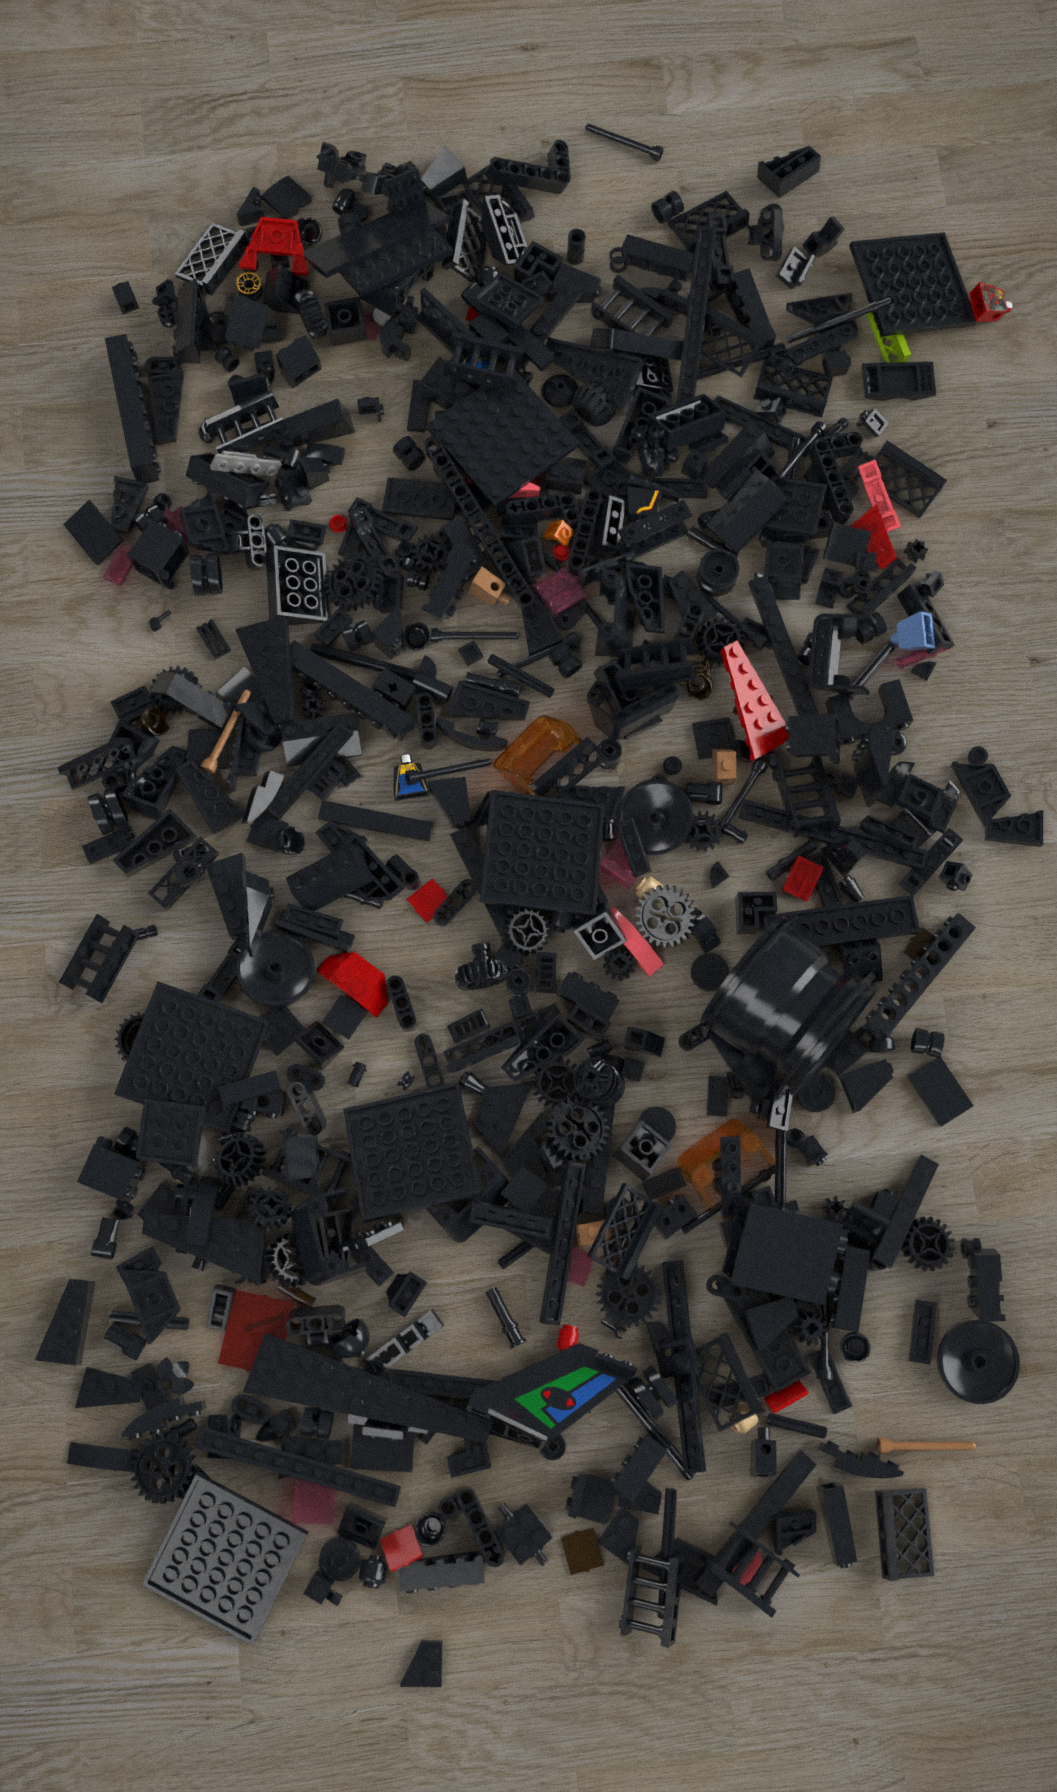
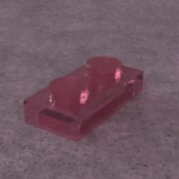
M120 546L103 575L105 580L120 587L122 586L132 568V564L127 556L130 551L129 549Z

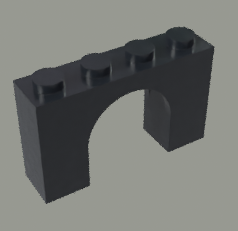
M900 679L883 683L879 687L878 692L884 707V718L876 723L863 722L854 715L847 693L827 699L825 705L828 714L835 713L839 717L840 744L850 745L855 743L856 740L864 738L865 732H869L872 726L890 730L898 729V731L909 728L913 722V717Z

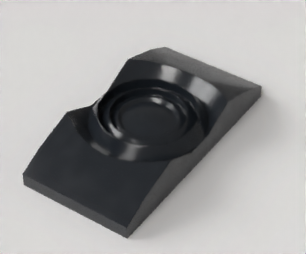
M933 361L862 363L864 398L877 401L904 398L913 401L936 395Z

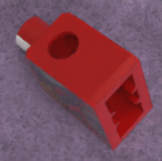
M979 282L969 292L976 322H996L1012 309V303L1005 300L1002 289Z

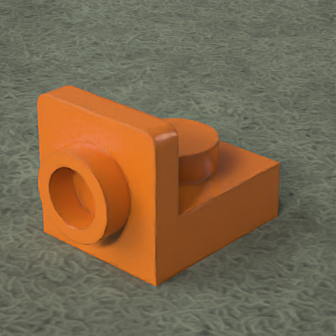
M563 520L551 521L542 537L546 541L558 540L562 545L566 546L575 531Z

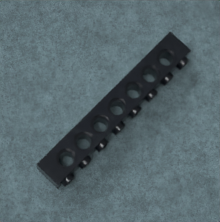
M959 913L953 918L949 916L944 921L943 925L945 927L943 930L938 929L932 936L934 941L931 944L928 942L921 949L923 954L920 957L917 955L910 963L912 965L911 969L903 971L899 976L901 981L898 984L895 982L888 989L890 994L887 998L883 996L876 1004L878 1009L876 1011L871 1010L865 1017L867 1022L863 1027L881 1042L889 1036L976 929L973 924ZM927 959L931 960L933 965L929 964ZM916 972H918L922 978H919L916 975ZM905 986H908L911 992L907 991ZM893 999L899 1002V1006L894 1003ZM882 1013H885L888 1016V1019H885Z

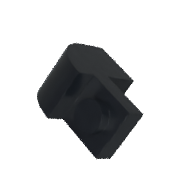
M834 216L830 217L822 229L812 232L802 246L809 255L813 254L815 258L821 257L838 243L837 239L845 228Z
M388 319L380 330L381 350L387 358L393 353L397 358L408 362L411 357V348L401 342L404 338L403 327Z
M696 909L692 913L698 917L692 921L697 925L690 927L694 931L691 935L695 937L702 952L707 954L721 944L712 922L703 912Z

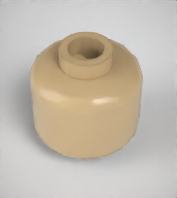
M651 876L642 877L635 886L636 896L640 899H645L643 894L646 892L650 894V888L656 890V886L661 885L663 889V885Z
M738 1403L736 1413L744 1415L750 1412L747 1403ZM728 1412L727 1422H729L732 1413ZM755 1414L730 1428L736 1433L745 1434L758 1423V1417ZM734 1415L733 1420L740 1416Z

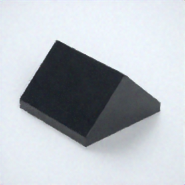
M318 1021L293 1037V1040L323 1069L344 1049V1046Z
M350 1501L345 1509L337 1533L375 1550L388 1518Z

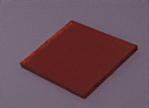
M235 1290L218 1363L251 1371L266 1332L287 1339V1317L289 1312L294 1309L295 1303L268 1297L267 1295Z

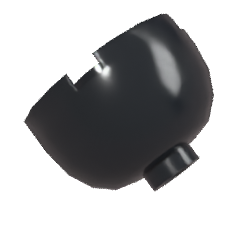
M359 1318L347 1322L338 1335L334 1332L329 1338L328 1344L342 1358L361 1357L366 1352L365 1348L369 1344L370 1331L363 1319L359 1320Z

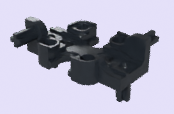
M327 142L322 143L320 154L317 155V159H319L317 170L325 172L323 185L326 188H333L335 180L342 183L358 180L363 182L361 186L363 191L374 195L382 194L387 197L389 195L385 180L404 173L406 167L404 163L396 167L385 162L378 173L366 171V154L358 151H348L345 157H339L338 149ZM389 199L386 210L393 212Z

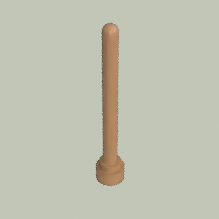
M245 690L237 704L247 703L251 692ZM235 710L233 711L210 757L203 760L201 767L205 770L215 773L218 767L217 758L241 714L240 711L238 713Z
M887 1437L877 1438L878 1454H888L892 1450H974L976 1448L974 1442H894Z

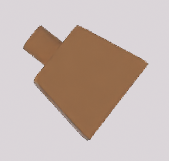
M483 567L480 568L468 591L469 594L491 606H494L497 600L507 606L512 598L511 595L503 591L506 583Z
M712 749L713 782L732 785L736 780V751L732 749Z
M604 1220L577 1225L574 1237L575 1247L593 1244ZM610 1228L606 1232V1239L612 1237Z

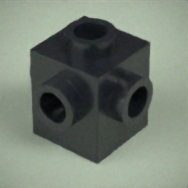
M946 861L939 878L946 884V888L949 890L965 891L971 882L973 874L962 863Z

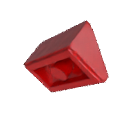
M798 1380L781 1391L773 1392L771 1395L764 1397V1401L770 1412L777 1413L808 1395L809 1392L802 1382Z

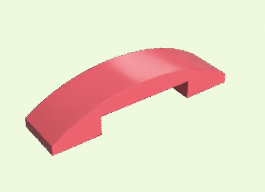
M876 460L858 466L872 507L877 504L887 533L900 528L899 519L890 502Z
M613 907L610 910L615 915L627 939L623 943L624 947L633 955L637 964L650 977L664 965L637 929Z

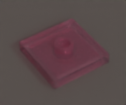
M295 1479L291 1522L333 1525L336 1490L302 1479Z

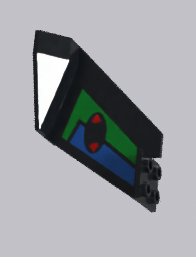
M579 1343L482 1388L475 1386L467 1406V1411L494 1421L490 1435L543 1450L546 1444L633 1379L638 1368L634 1367V1364L629 1361H618L608 1353L600 1354L598 1353L599 1350Z

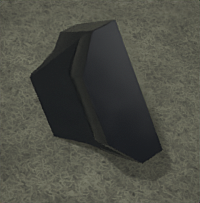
M290 519L287 536L293 548L316 551L319 546L323 545L327 527L326 525Z
M411 1271L407 1274H397L386 1291L389 1299L388 1307L406 1317L428 1282Z

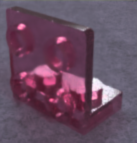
M618 839L606 857L601 859L599 870L629 890L638 877H633L621 840Z

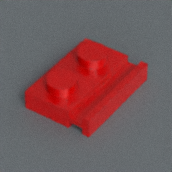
M798 855L781 890L807 902L824 867Z

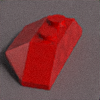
M355 951L328 956L316 970L318 974L353 1001H356L357 1004L375 1018L389 1004L385 974Z

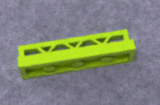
M871 312L867 313V319L884 362H908L911 353L904 335L884 336L881 338L880 332L876 327L877 323L874 322V315ZM884 338L892 342L891 347L883 345L882 341ZM889 354L896 355L898 360L890 362Z

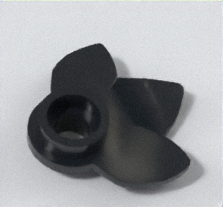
M167 1357L164 1358L157 1367L156 1391L161 1395H169L172 1392L182 1395L190 1391L194 1383L186 1378L189 1371V1362L179 1361L172 1365V1362ZM163 1381L169 1383L167 1389L162 1388L161 1384Z

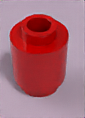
M563 1324L562 1329L559 1330L556 1348L560 1349L559 1352L578 1344L579 1327Z

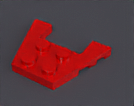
M261 217L252 235V240L245 250V255L240 260L239 268L241 270L256 271L258 253L293 256L292 273L308 276L309 273L297 221Z

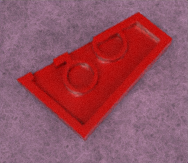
M876 504L850 527L871 532L866 551L877 553L876 563L884 570L897 557Z

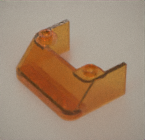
M541 715L494 761L493 767L518 791L536 796L530 787L534 782L532 775L555 752H567L572 747V744L578 745L583 740L570 723L547 715Z
M734 1118L729 1120L677 1158V1166L707 1209L712 1208L714 1205L703 1190L712 1179L711 1172L706 1166L720 1157V1137L739 1136L740 1147L743 1151L747 1153L757 1151L768 1167L776 1163L759 1137L740 1119Z

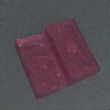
M564 568L534 584V590L545 599L546 606L555 614L586 597L578 582Z

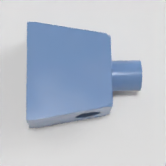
M921 611L898 622L897 633L891 635V642L894 645L899 644V648L904 650L934 649L932 614Z

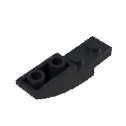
M180 1397L157 1405L135 1419L122 1432V1437L129 1436V1440L142 1437L141 1433L149 1431L150 1435L161 1433V1428L167 1427L166 1418L171 1422L181 1419L180 1415L187 1413L189 1417L200 1415L201 1410L206 1409L205 1400L185 1405L184 1398Z
M829 1440L827 1444L821 1442L818 1450L837 1458L834 1467L854 1475L883 1479L900 1477L904 1474L903 1471L898 1469L900 1465L890 1460L884 1463L879 1460L881 1456L871 1451L868 1454L861 1452L859 1459H857L858 1454L850 1450H846V1453L838 1450L839 1445Z

